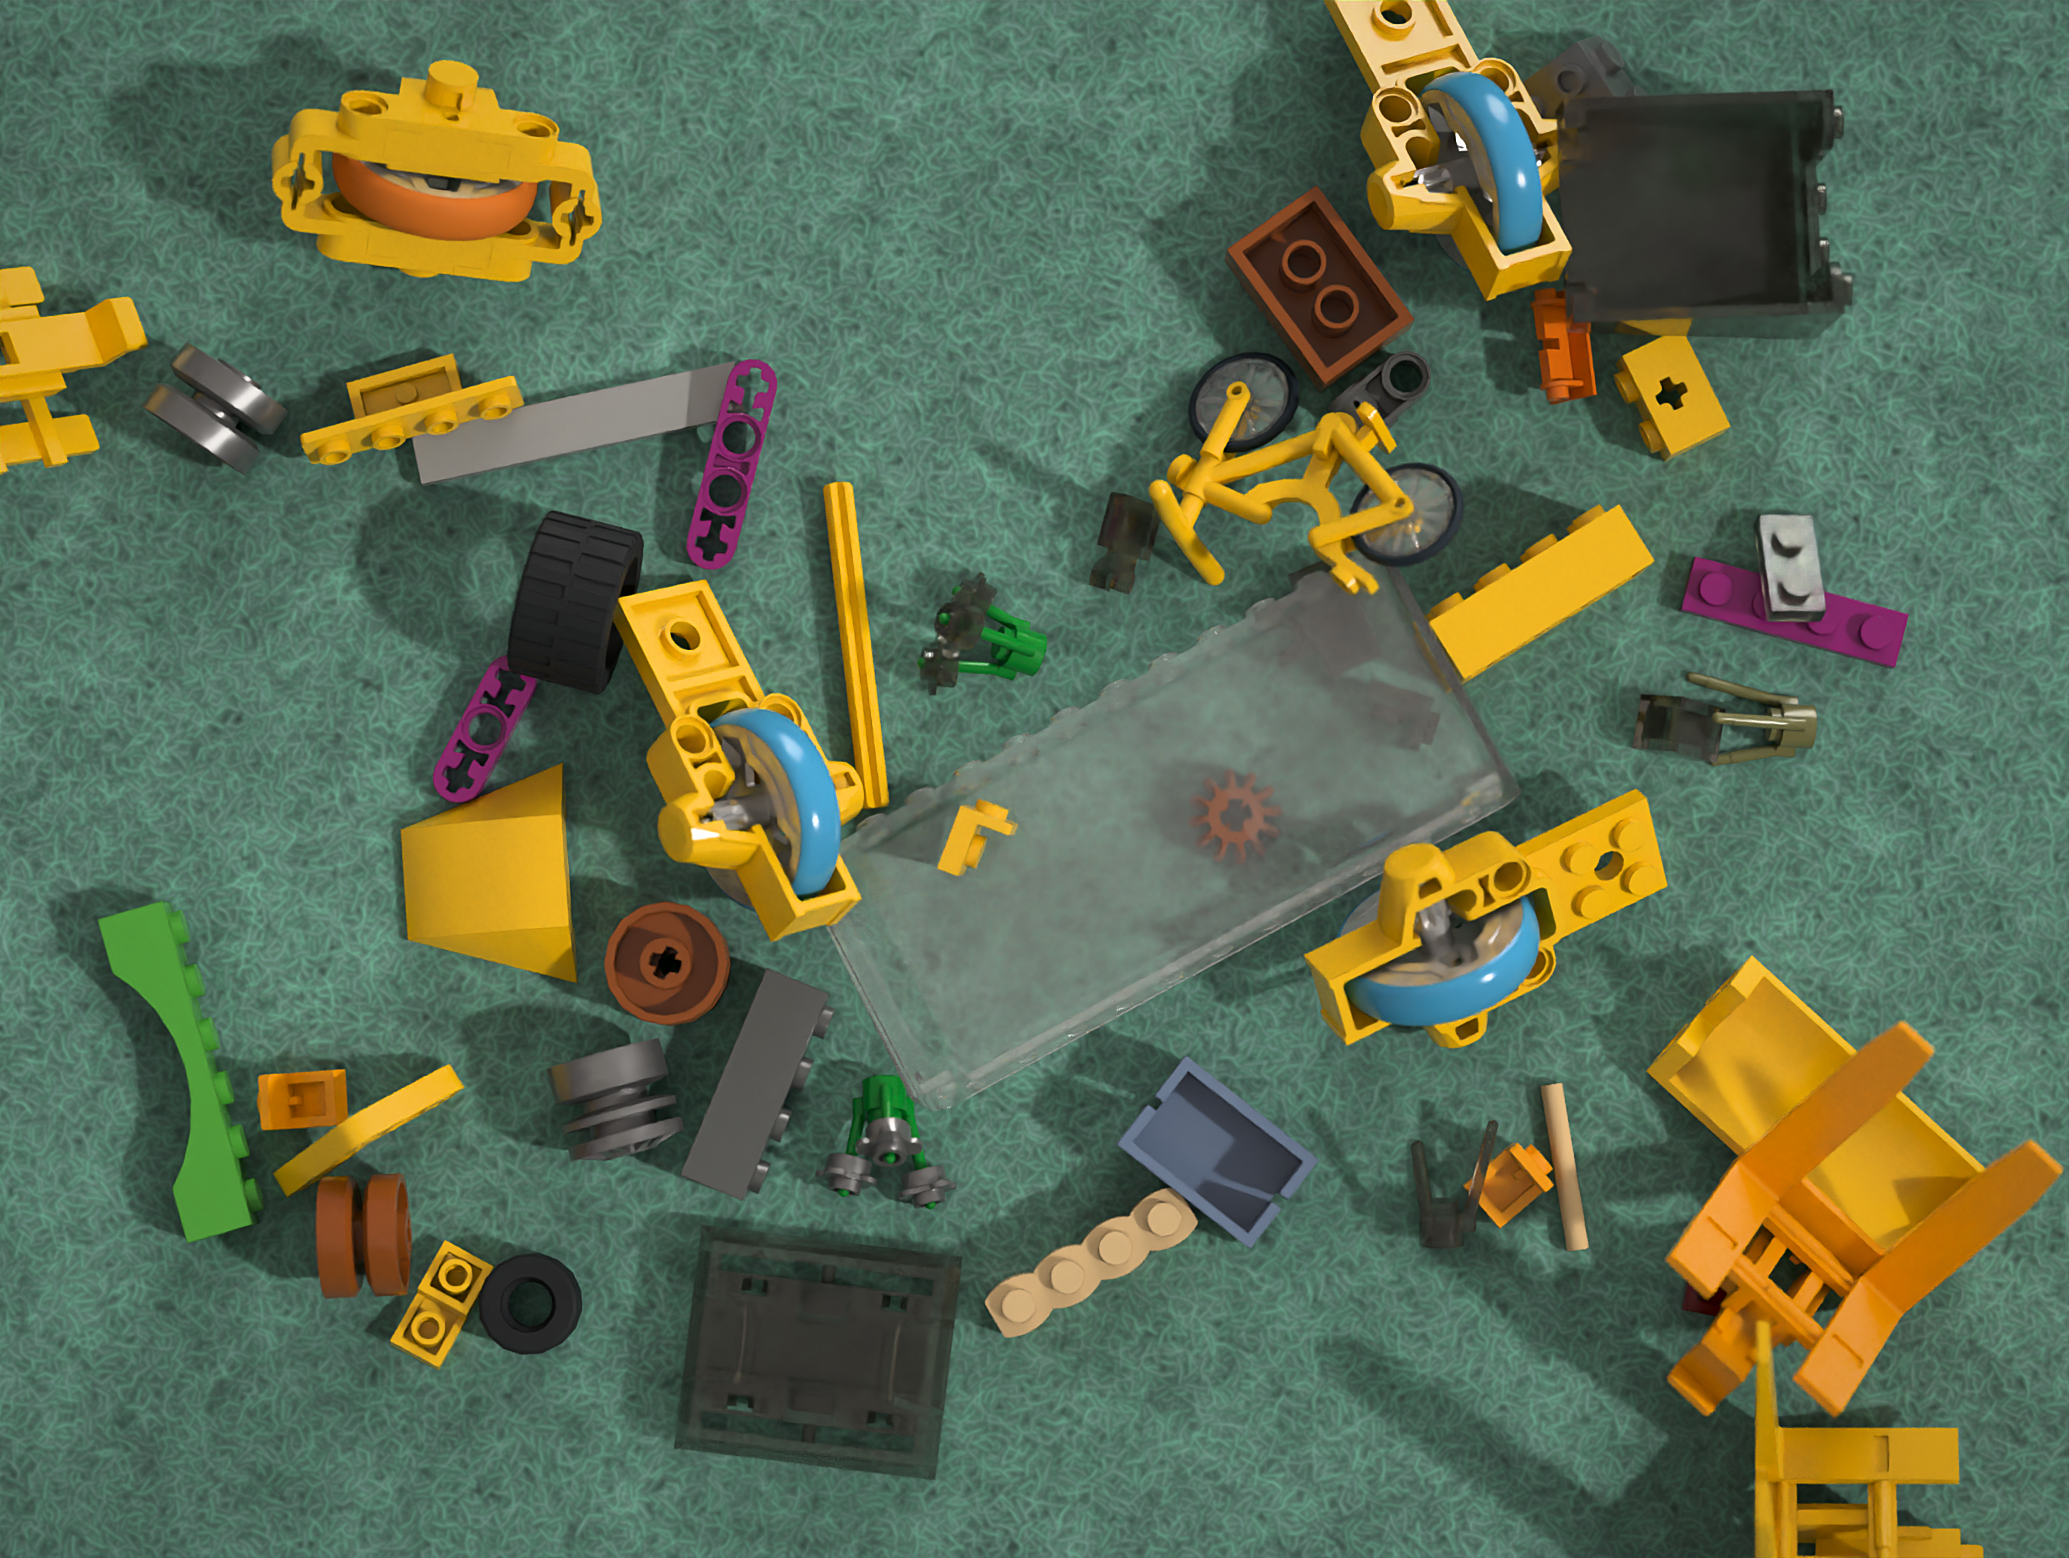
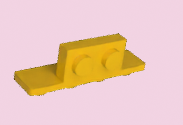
M452 353L346 383L355 419L307 432L299 437L302 448L311 464L335 465L347 461L351 458L352 454L372 448L377 450L396 448L402 445L407 438L425 433L431 435L446 434L458 428L459 424L471 420L503 418L509 415L514 408L523 406L524 401L514 376L503 377L463 389L458 365Z

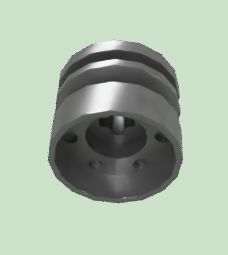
M659 1038L596 1053L546 1069L555 1104H582L584 1115L562 1126L563 1133L570 1134L589 1129L591 1141L568 1148L571 1162L577 1160L608 1161L657 1147L659 1143L671 1135L684 1131L681 1117L656 1122L654 1110L676 1104L675 1095L649 1096L646 1085L669 1074Z

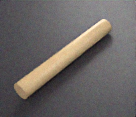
M1562 1083L1540 1086L1567 1251L1587 1249L1589 1244Z

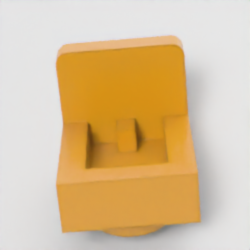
M346 1069L264 1074L258 1077L257 1108L260 1114L261 1128L264 1131L337 1126L348 1119Z
M1512 1142L1464 1183L1462 1187L1497 1228L1500 1229L1542 1192L1546 1193L1554 1186L1546 1176L1553 1168L1532 1144L1523 1149L1518 1143Z

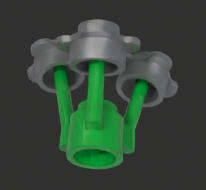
M876 1075L862 1080V1097L852 1099L853 1119L845 1154L830 1153L825 1170H816L815 1177L827 1180V1189L838 1193L841 1197H846L847 1195L859 1196L861 1189H867L868 1186H877L878 1180L870 1177L872 1162L857 1157L858 1154L869 1155L873 1158L875 1164L882 1167L901 1165L906 1161L907 1155L911 1154L915 1171L901 1176L904 1191L897 1193L898 1199H903V1202L912 1201L914 1209L925 1207L929 1210L934 1209L937 1204L946 1201L945 1192L955 1189L956 1184L947 1179L944 1166L927 1167L923 1152V1142L920 1139L915 1120L914 1098L907 1097L906 1080L895 1075ZM865 1119H868L866 1138H861Z

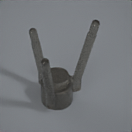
M1491 1120L1487 1124L1464 1210L1458 1209L1457 1199L1446 1197L1432 1198L1424 1143L1421 1140L1412 1142V1164L1420 1210V1246L1432 1249L1458 1248L1464 1245V1232L1476 1231V1212L1495 1144L1494 1141L1498 1130L1497 1121Z

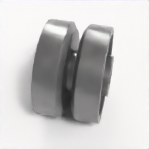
M185 342L170 366L174 375L193 388L195 392L189 397L168 383H157L142 407L212 456L245 476L260 454V451L252 439L235 428L236 425L241 421L261 434L273 435L288 411L260 390L262 387L250 377L221 358L215 360L200 349Z

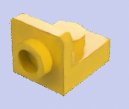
M979 798L975 807L968 804L960 805L937 869L955 876L964 875L967 866L976 869L987 843V837L979 835L982 826L1008 836L1015 834L1018 824L1006 819L1009 810Z

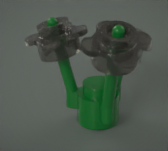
M981 571L975 576L973 581L965 577L959 586L953 587V596L950 603L943 604L936 614L934 629L937 633L935 641L931 642L930 647L922 648L920 659L917 661L920 680L928 681L929 695L935 696L937 687L954 688L958 672L996 675L1013 681L1017 672L1034 676L1043 662L1047 648V636L1030 630V622L1013 617L992 605L997 589L986 583L987 578L984 577L985 574ZM984 616L992 618L1005 627L1001 626L998 631L984 627ZM979 638L992 643L991 657L997 659L998 662L959 660V648L968 650L978 642Z

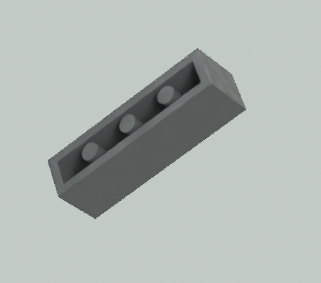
M766 968L683 1166L681 1176L741 1201L746 1199L749 1191L759 1194L771 1166V1163L762 1160L770 1139L781 1142L793 1113L784 1108L792 1087L802 1091L813 1066L814 1060L805 1057L812 1038L816 1036L824 1039L836 1009L827 1005L830 998L829 993Z

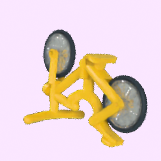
M1241 353L1217 363L1197 383L1189 402L1188 415L1190 426L1195 436L1204 444L1200 451L1201 458L1197 462L1187 454L1180 455L1173 460L1167 471V480L1183 491V499L1180 505L1170 485L1164 480L1153 481L1148 491L1160 519L1181 551L1207 584L1216 586L1222 583L1225 578L1223 568L1193 529L1203 507H1206L1208 503L1258 525L1267 524L1272 519V510L1281 503L1300 502L1312 507L1319 516L1320 525L1309 531L1308 542L1316 556L1333 567L1329 572L1332 580L1351 596H1354L1361 588L1373 595L1379 586L1370 573L1346 557L1347 553L1358 550L1366 559L1378 565L1392 568L1408 567L1432 558L1451 542L1458 532L1464 514L1463 494L1457 481L1447 471L1435 465L1421 462L1404 463L1384 470L1369 453L1370 450L1377 445L1384 453L1390 454L1397 445L1378 411L1366 401H1363L1356 409L1364 424L1361 429H1359L1354 418L1349 414L1332 412L1324 415L1313 431L1235 458L1237 453L1260 448L1274 440L1284 431L1293 419L1298 407L1300 396L1298 379L1292 368L1282 359L1267 353ZM1312 455L1302 479H1282L1261 483L1246 494L1223 486ZM1343 461L1365 485L1356 496L1350 510V515L1343 517L1340 505L1334 495L1328 491L1334 474L1338 473Z

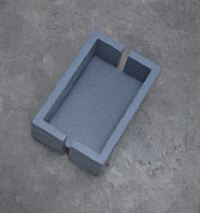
M1184 1056L1153 1095L1162 1102L1161 1105L1155 1110L1147 1104L1116 1145L1250 1249L1281 1210V1208L1270 1201L1272 1197L1277 1193L1284 1199L1289 1200L1319 1159L1193 1060Z

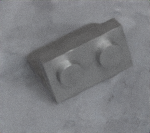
M1600 35L1574 43L1523 82L1541 118L1567 120L1575 129L1581 142L1583 151L1582 170L1577 176L1554 191L1567 188L1622 146L1643 138L1660 126V123L1653 114L1655 106L1652 99L1645 90L1632 84L1622 69L1624 67V60L1620 52L1609 41H1603Z

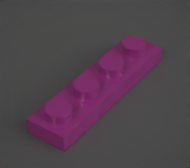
M1697 556L1692 560L1679 609L1680 612L1893 669L1896 666L1909 614Z

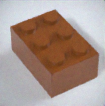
M1317 185L1226 250L1224 262L1320 393L1410 330L1415 320Z

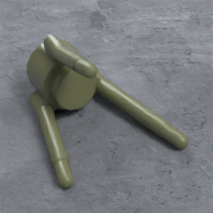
M1688 672L1686 674L1688 682L1776 707L1768 708L1766 716L1714 713L1712 721L1717 724L1765 728L1766 741H1775V744L1713 755L1709 758L1710 765L1734 764L1775 756L1794 758L1796 748L1812 749L1814 746L1817 731V713L1814 705L1798 704L1797 696L1776 695L1695 672Z

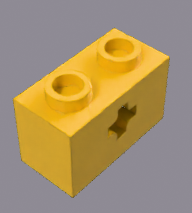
M1682 327L1621 356L1617 361L1616 366L1619 372L1613 375L1617 389L1626 404L1635 402L1644 420L1638 424L1641 437L1652 454L1657 451L1660 452L1664 462L1723 434L1731 426ZM1661 384L1667 392L1678 391L1680 398L1674 403L1675 410H1673L1669 403L1660 405L1657 402L1656 397L1662 391Z

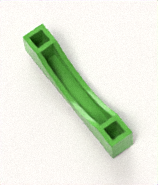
M160 901L98 919L112 973L133 987L159 1014L175 1040L186 1069L191 1097L190 1135L184 1161L172 1190L187 1243L197 1242L259 1224L257 1212L265 1209L264 1199L257 1179L247 1178L242 1158L250 1156L249 1145L242 1125L233 1126L227 1104L235 1102L234 1091L227 1071L218 1072L212 1051L220 1049L219 1037L213 1019L211 1017L203 1019L197 997L205 995V987L197 964L188 965L183 943L190 942V933L182 910L173 911L171 903Z

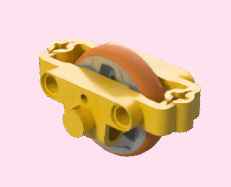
M442 60L434 62L429 67L427 80L402 77L399 95L354 90L342 95L339 112L320 109H304L299 111L292 118L289 134L278 139L271 151L273 190L277 197L281 199V218L287 227L299 232L318 234L316 241L318 251L331 259L398 268L400 271L415 277L429 278L440 273L504 282L524 281L530 277L533 261L568 264L577 259L581 253L583 241L592 237L599 230L602 224V213L598 185L593 176L592 161L588 150L582 145L557 141L560 129L550 118L535 113L500 109L493 89L477 87L479 79L477 72L472 67L456 61ZM321 150L333 152V174L341 192L329 195L320 194L323 189ZM302 153L303 162L300 165V169H297L299 155ZM294 169H297L295 184L292 185V175ZM545 180H552L549 186L552 223L532 221L526 217L534 205L538 183Z

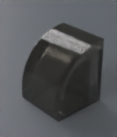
M1641 694L1632 748L1685 760L1717 763L1723 724L1714 723L1712 715L1716 712L1725 713L1726 709L1680 696Z

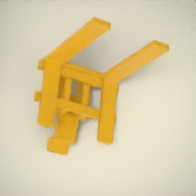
M28 266L0 269V348L7 364L0 366V403L20 400L28 422L0 426V475L8 471L6 466L43 461L45 468L58 467L68 463L67 457L91 454L99 449V442L90 418L86 414L52 418L45 397L53 396L67 388L62 376L63 373L104 367L128 352L140 351L148 346L147 337L133 300L130 297L105 299L85 312L40 317L36 306L44 301V296L33 268Z

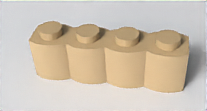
M1166 1187L1155 1190L1140 1199L1131 1209L1129 1215L1111 1217L1094 1226L1085 1235L1081 1244H1069L1059 1247L1042 1258L1033 1272L1018 1273L1004 1279L990 1291L984 1303L1004 1337H1016L1026 1334L1041 1325L1050 1315L1053 1308H1065L1083 1301L1094 1292L1101 1280L1124 1276L1136 1269L1145 1260L1150 1251L1164 1250L1177 1245L1192 1233L1198 1221L1184 1197L1173 1188Z

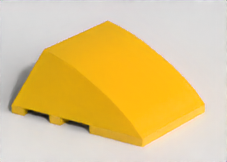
M563 763L401 829L407 937L409 941L578 983L575 929L572 924Z

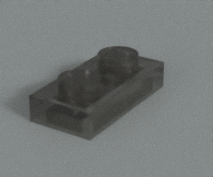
M1758 514L1753 528L1767 622H1821L1826 613V605L1812 515Z

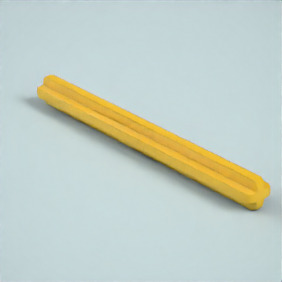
M834 482L824 485L823 494L855 769L863 785L864 802L862 809H877L888 806L890 801L854 493L850 482Z

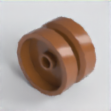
M664 901L641 906L621 920L608 940L604 967L609 989L624 1009L642 1021L676 1026L695 1022L715 1008L728 988L732 963L727 941L713 921L688 905ZM668 954H673L676 956L675 959L680 961V969L677 973L669 972L667 975H664L659 967L660 960Z
M403 1173L371 1175L366 1183L363 1201L359 1185L352 1175L325 1176L320 1178L316 1202V1249L321 1290L325 1299L357 1297L362 1288L365 1270L369 1287L376 1297L407 1295L411 1270L412 1224L406 1181Z

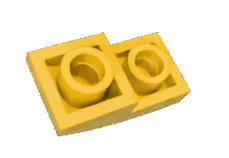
M445 1240L418 1286L417 1294L393 1334L390 1345L439 1371L479 1298L484 1280L493 1271L494 1266Z

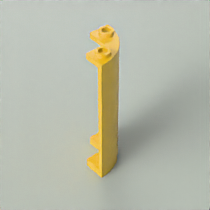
M1751 955L1705 1002L1706 1005L1695 1017L1680 1029L1646 1072L1739 1156L1857 1051ZM1900 1092L1805 1177L1881 1248L1888 1249L1985 1168L1906 1095Z

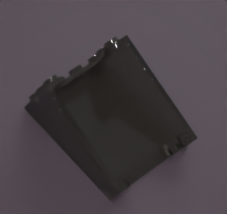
M1833 89L1565 98L1561 101L1555 111L1561 229L1572 247V252L1563 269L1566 333L1807 340L1816 339L1845 313V306H1851L1853 298L1851 273L1842 272L1839 261L1829 262V241L1826 236L1820 237L1819 215H1825L1827 193L1825 183L1817 182L1816 166L1832 150L1834 139H1842L1844 133L1843 108L1841 105H1834Z

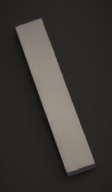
M734 361L518 407L514 408L509 415L503 418L471 420L459 424L458 428L454 431L442 435L425 433L412 437L421 484L423 487L716 424L727 380L732 369L735 367ZM731 400L728 413H745L743 401L742 405H739Z

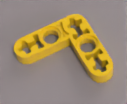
M447 1064L346 1119L276 1170L273 1176L286 1197L289 1198L317 1182L321 1177L326 1176L369 1143L430 1111L459 1093L465 1087L451 1064Z

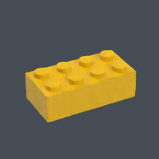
M1601 504L1593 507L1572 521V524L1566 528L1569 535L1558 542L1553 533L1525 550V553L1519 557L1523 563L1519 567L1511 571L1508 565L1503 563L1477 580L1478 582L1472 586L1476 593L1469 598L1463 600L1459 592L1430 609L1431 612L1425 615L1429 622L1420 634L1455 689L1635 578L1655 562L1619 504L1605 512Z

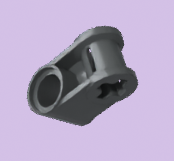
M1411 351L1398 352L1390 356L1369 375L1362 377L1334 399L1326 409L1329 413L1343 412L1349 414L1354 418L1359 429H1361L1364 424L1357 414V408L1354 405L1359 407L1363 401H1366L1378 411L1389 430L1399 420V417L1417 404L1426 394L1431 380L1430 367L1426 360L1417 353ZM1402 365L1413 367L1420 376L1421 384L1419 387L1407 393L1396 390L1390 382V373L1394 368Z

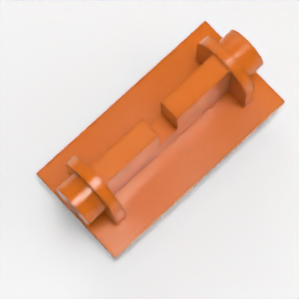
M1577 286L1557 292L1555 288L1534 291L1535 301L1530 302V309L1534 311L1537 340L1543 341V350L1538 351L1542 376L1540 391H1546L1547 401H1550V405L1597 395L1584 286Z

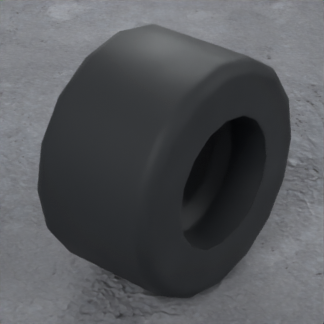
M540 1253L516 1255L498 1264L484 1280L478 1298L479 1318L488 1336L501 1348L520 1355L542 1354L562 1344L576 1329L582 1312L581 1289L573 1272L558 1259ZM525 1282L541 1284L548 1290L552 1298L550 1315L544 1322L535 1326L519 1323L513 1318L509 1309V1299L512 1292L518 1285Z

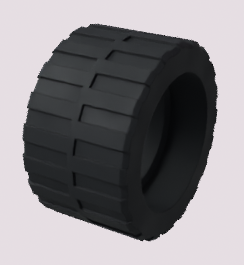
M552 510L545 515L529 551L512 615L507 651L508 667L511 672L597 695L606 689L624 644L613 622L618 598L637 594L644 547L643 537L640 532Z

